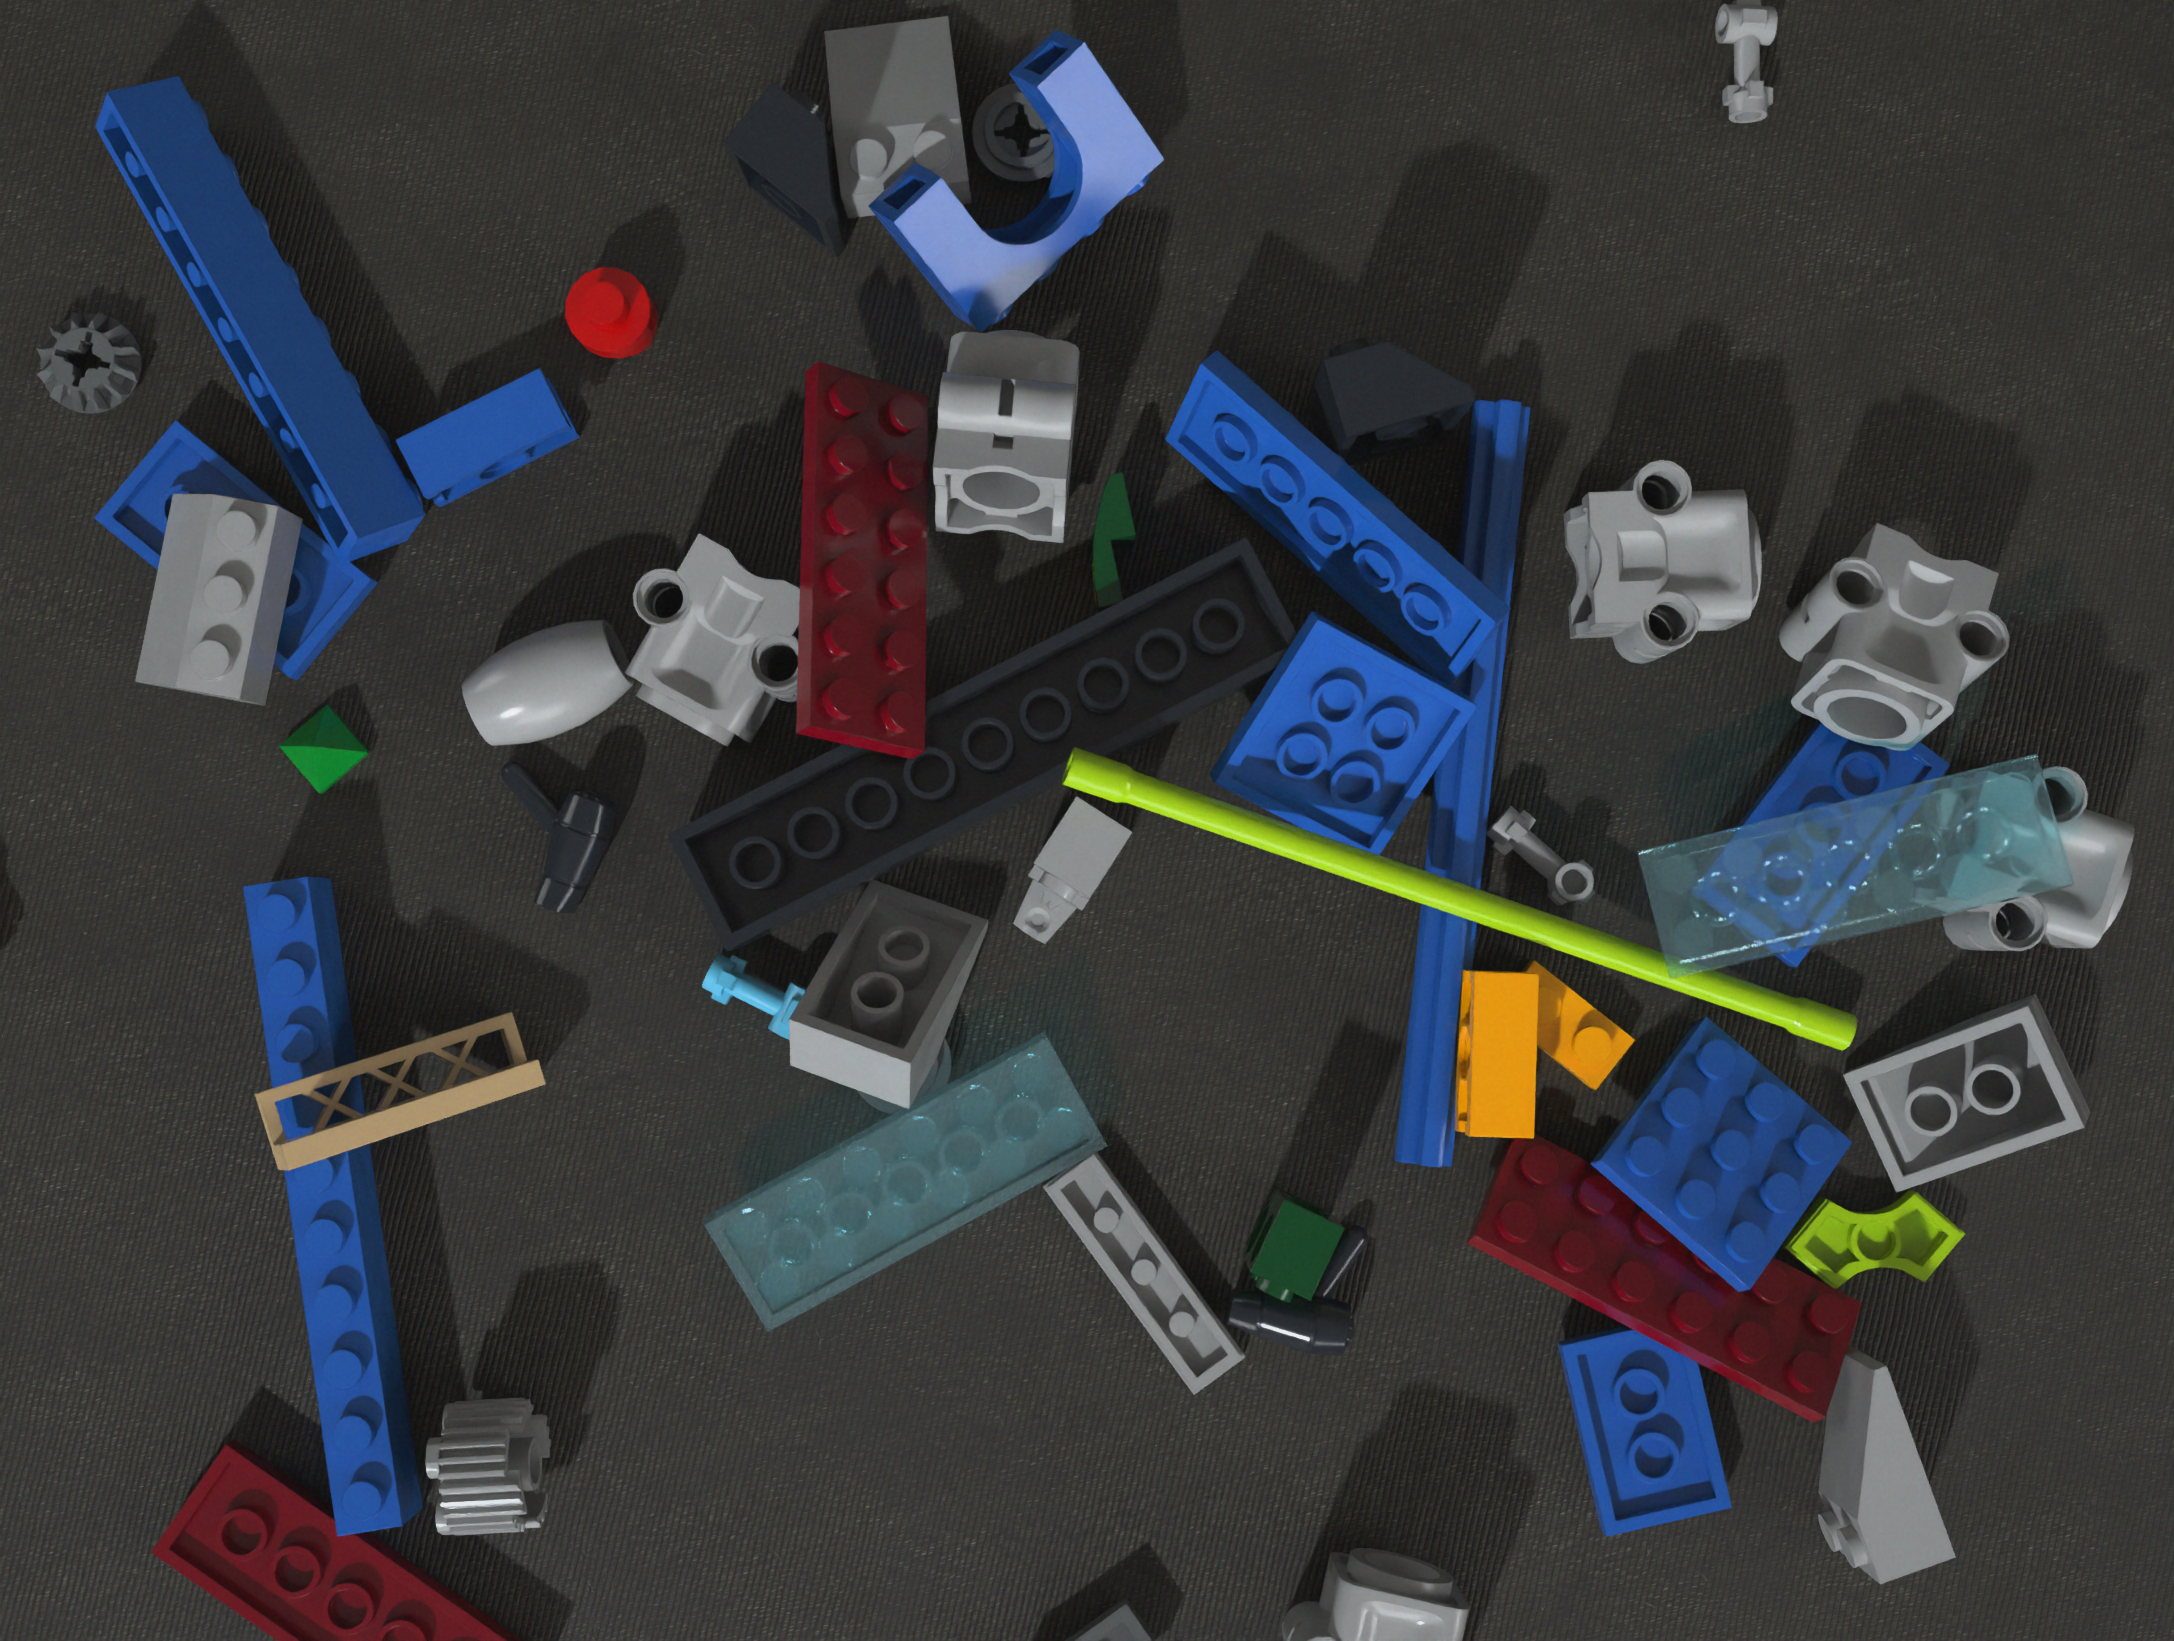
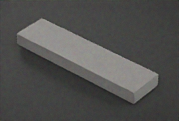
M1095 1147L1043 1184L1045 1191L1193 1395L1245 1358L1244 1352Z

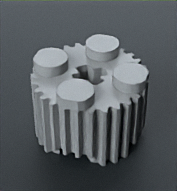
M519 1397L456 1401L455 1403H447L445 1405L442 1419V1437L430 1438L428 1440L425 1460L428 1477L430 1479H440L439 1493L442 1495L438 1498L435 1513L436 1528L440 1534L458 1536L524 1532L525 1528H541L542 1521L545 1520V1512L548 1510V1493L536 1494V1490L541 1480L542 1458H550L551 1439H549L550 1429L547 1426V1415H532L534 1405L531 1404L530 1399Z

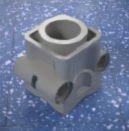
M999 330L988 333L960 332L951 337L947 371L943 372L941 378L938 429L933 461V482L936 493V531L972 534L984 530H1003L1019 534L1029 540L1063 543L1078 397L1080 351L1076 345L1068 341L1046 339L1030 332L1018 330Z
M1658 460L1650 462L1615 491L1587 493L1582 498V505L1571 508L1564 513L1565 547L1576 569V587L1568 606L1570 639L1612 637L1616 650L1623 658L1632 663L1644 664L1682 648L1692 641L1697 631L1727 630L1750 618L1760 591L1762 552L1757 521L1753 512L1748 508L1746 493L1743 489L1692 491L1690 477L1681 466L1672 461ZM1642 493L1649 497L1654 508L1645 502ZM1649 618L1658 625L1661 633L1660 638L1656 637L1650 630Z
M1876 523L1862 538L1854 552L1848 558H1843L1835 563L1812 588L1810 593L1785 617L1779 627V639L1782 648L1790 657L1798 662H1803L1791 698L1792 706L1799 712L1818 719L1825 727L1846 739L1897 751L1911 749L1953 713L1958 695L2005 655L2010 639L2007 627L1999 616L1989 611L1999 573L1968 560H1947L1936 557L1922 549L1908 535Z
M699 533L677 572L667 568L654 569L644 574L636 583L633 592L634 607L638 615L651 625L625 671V674L642 683L636 696L727 747L734 735L752 743L776 698L788 703L797 702L798 666L792 677L785 681H774L773 672L775 665L780 659L786 656L798 657L800 589L785 580L765 579L751 574L744 566L738 563L729 549ZM677 595H683V603L679 611L671 617L664 618L663 611L667 602Z
M2054 766L2004 776L1984 772L1975 774L1972 779L1942 780L1932 811L1934 819L1932 845L1926 856L1914 867L1904 899L1943 912V926L1947 937L1953 944L1962 949L2023 951L2034 947L2038 943L2054 948H2093L2116 918L2127 894L2133 867L2131 846L2135 829L2130 823L2085 809L2088 798L2085 782L2078 773L2066 767Z
M1371 1548L1353 1549L1350 1551V1554L1332 1552L1328 1561L1320 1602L1304 1601L1290 1609L1282 1623V1636L1284 1641H1462L1469 1606L1454 1582V1578L1448 1572L1433 1564L1399 1553Z

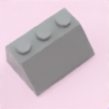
M173 494L135 682L265 706L303 519L279 506L216 494Z

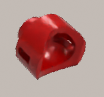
M597 268L583 274L572 285L566 298L565 318L570 331L589 352L604 358L621 359L638 355L652 344L658 330V312L651 296L633 274L619 268Z

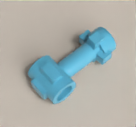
M719 953L705 976L702 988L712 992L711 998L724 1005H727L732 996L772 1015L773 1018L768 1029L789 1040V1018L807 988L790 982L784 993L744 973L748 961L736 955L728 958Z

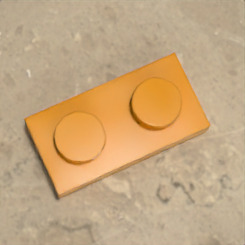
M1530 960L1521 972L1539 974L1537 1046L1588 1087L1597 1090L1635 1039L1538 962Z

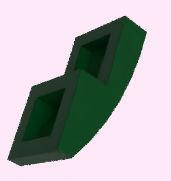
M1123 472L1109 476L1096 516L1092 570L1094 596L1098 613L1123 601L1113 549L1135 545L1136 534Z

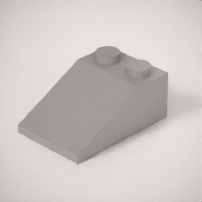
M948 16L824 31L840 193L848 219L875 215L868 206L914 162L942 177L961 204L972 203Z
M875 880L870 881L789 1018L790 1066L910 1109L937 1058L987 932L988 920Z
M2036 994L1972 1017L1843 1074L1896 1193L2085 1128L2090 1115L2087 1103Z
M1848 1345L1827 1411L1818 1489L1826 1512L1818 1514V1520L1822 1533L1833 1552L1840 1550L1853 1568L1860 1567L1879 1584H1883L1956 1558L1887 1366Z

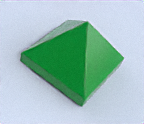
M330 705L323 707L279 745L281 750L319 794L327 791L370 754Z

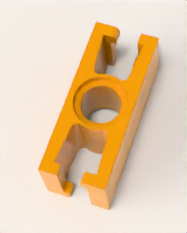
M1462 971L1457 1031L1455 1131L1465 1132V1135L1469 1137L1534 1138L1539 974L1513 971Z

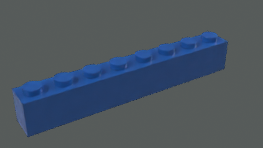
M179 76L108 91L95 128L339 563L342 565L408 541L426 515L423 511L419 490L401 472L392 456V447L388 435L380 425L374 424L361 401V391L357 380L350 371L343 369L331 347L326 325L320 317L312 314L300 292V284L295 270L287 261L281 259L269 237V228L264 215L258 208L252 207L239 184V176L233 160L228 154L221 152L209 131L207 116L202 105L196 99H191Z

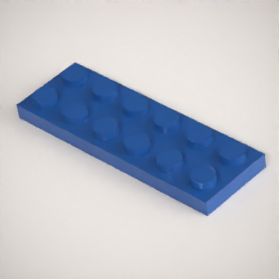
M1218 350L1201 362L1165 440L1422 669L1436 679L1452 686L1483 648L1511 610V607L1500 599L1487 584L1481 582L1451 556L1438 541L1431 538L1402 513L1389 498L1382 495L1353 470L1340 455L1328 448L1304 427L1292 413L1279 405L1255 384L1243 370L1237 368Z

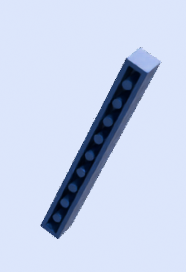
M307 876L244 886L243 890L272 1088L357 1061L331 878ZM360 1075L351 1077L338 1103L364 1114L365 1109ZM337 1082L314 1089V1091L329 1098ZM302 1094L275 1102L286 1139L312 1131L324 1108V1105ZM333 1111L326 1126L349 1119V1117ZM370 1144L290 1171L284 1170L337 1537L400 1527L423 1509Z

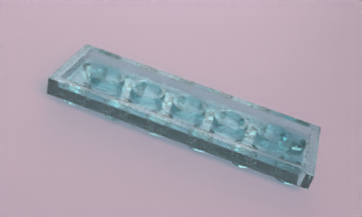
M2037 754L1637 852L1670 980L2066 888L2074 884Z
M1044 1031L912 1103L910 1109H901L705 1216L704 1226L766 1330L769 1332L1107 1147V1144Z

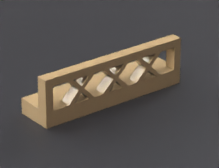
M509 1012L256 1093L255 1097L278 1170L290 1171L516 1095L546 1083L539 1060L527 1061L513 1013ZM500 1030L510 1062L509 1066L486 1072L465 1061L478 1036ZM463 1041L456 1056L441 1049ZM425 1053H430L451 1064L439 1089L424 1093L402 1082L414 1058ZM401 1061L393 1077L378 1070ZM460 1069L475 1076L453 1084ZM366 1073L388 1084V1087L376 1110L361 1114L338 1102L351 1077ZM337 1082L329 1098L314 1091V1089ZM397 1090L413 1097L391 1104ZM302 1094L324 1105L312 1131L286 1139L276 1108V1101ZM333 1111L349 1117V1119L326 1126Z

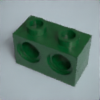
M1274 1186L1242 1253L1251 1272L1250 1277L1256 1280L1254 1286L1288 1303L1291 1302L1294 1293L1311 1301L1345 1228L1332 1213Z

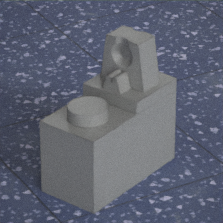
M1076 796L1034 861L1035 865L1028 874L1033 880L1013 924L1032 938L1046 944L1077 908L1083 911L1130 838L1132 831Z

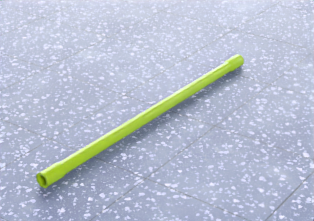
M1077 747L1073 748L1067 762L1062 785L1115 803L1123 802L1784 1027L1791 1034L1841 1051L1849 1047L1855 1036L1857 1018L1854 1014L1804 997L1795 998L1232 805L1136 772L1129 765Z

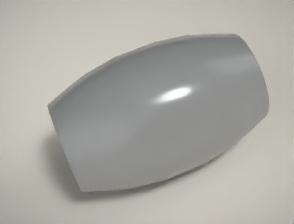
M606 620L569 622L541 629L508 644L487 658L462 682V694L476 728L488 744L492 746L514 745L554 737L585 724L607 710L634 685L635 679L625 674L630 661L612 626Z

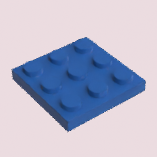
M1312 611L1209 774L1214 784L1302 829L1380 855L1478 706L1468 695Z
M1704 1017L1695 1021L1590 1164L1733 1288L1741 1292L1750 1290L1850 1147L1852 1141L1708 1017Z

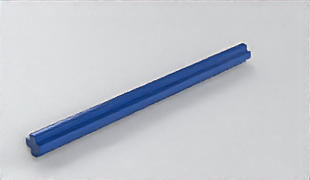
M1500 399L1496 402L1477 400L1473 403L1457 561L1481 582L1487 584L1500 599L1510 606L1530 407L1521 406L1522 402ZM1509 612L1462 676L1451 686L1471 697L1478 707L1434 772L1424 870L1477 889H1481ZM1423 904L1420 906L1394 1161L1442 1168V1166L1452 1167L1455 1140L1459 1000L1462 971L1472 970L1477 923Z

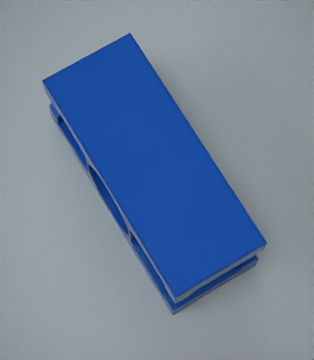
M538 368L396 439V442L423 496L428 500L432 499L438 507H442L580 438V435L554 383L549 378L547 379L543 371Z

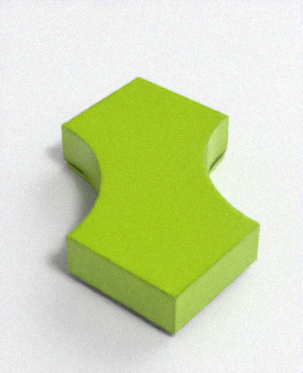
M1908 1190L1894 1203L1884 1208L1867 1212L1849 1211L1826 1198L1819 1197L1791 1230L1781 1247L1823 1283L1834 1289L1839 1288L1855 1274L1873 1268L1903 1270L1925 1283L1965 1233L1920 1194Z

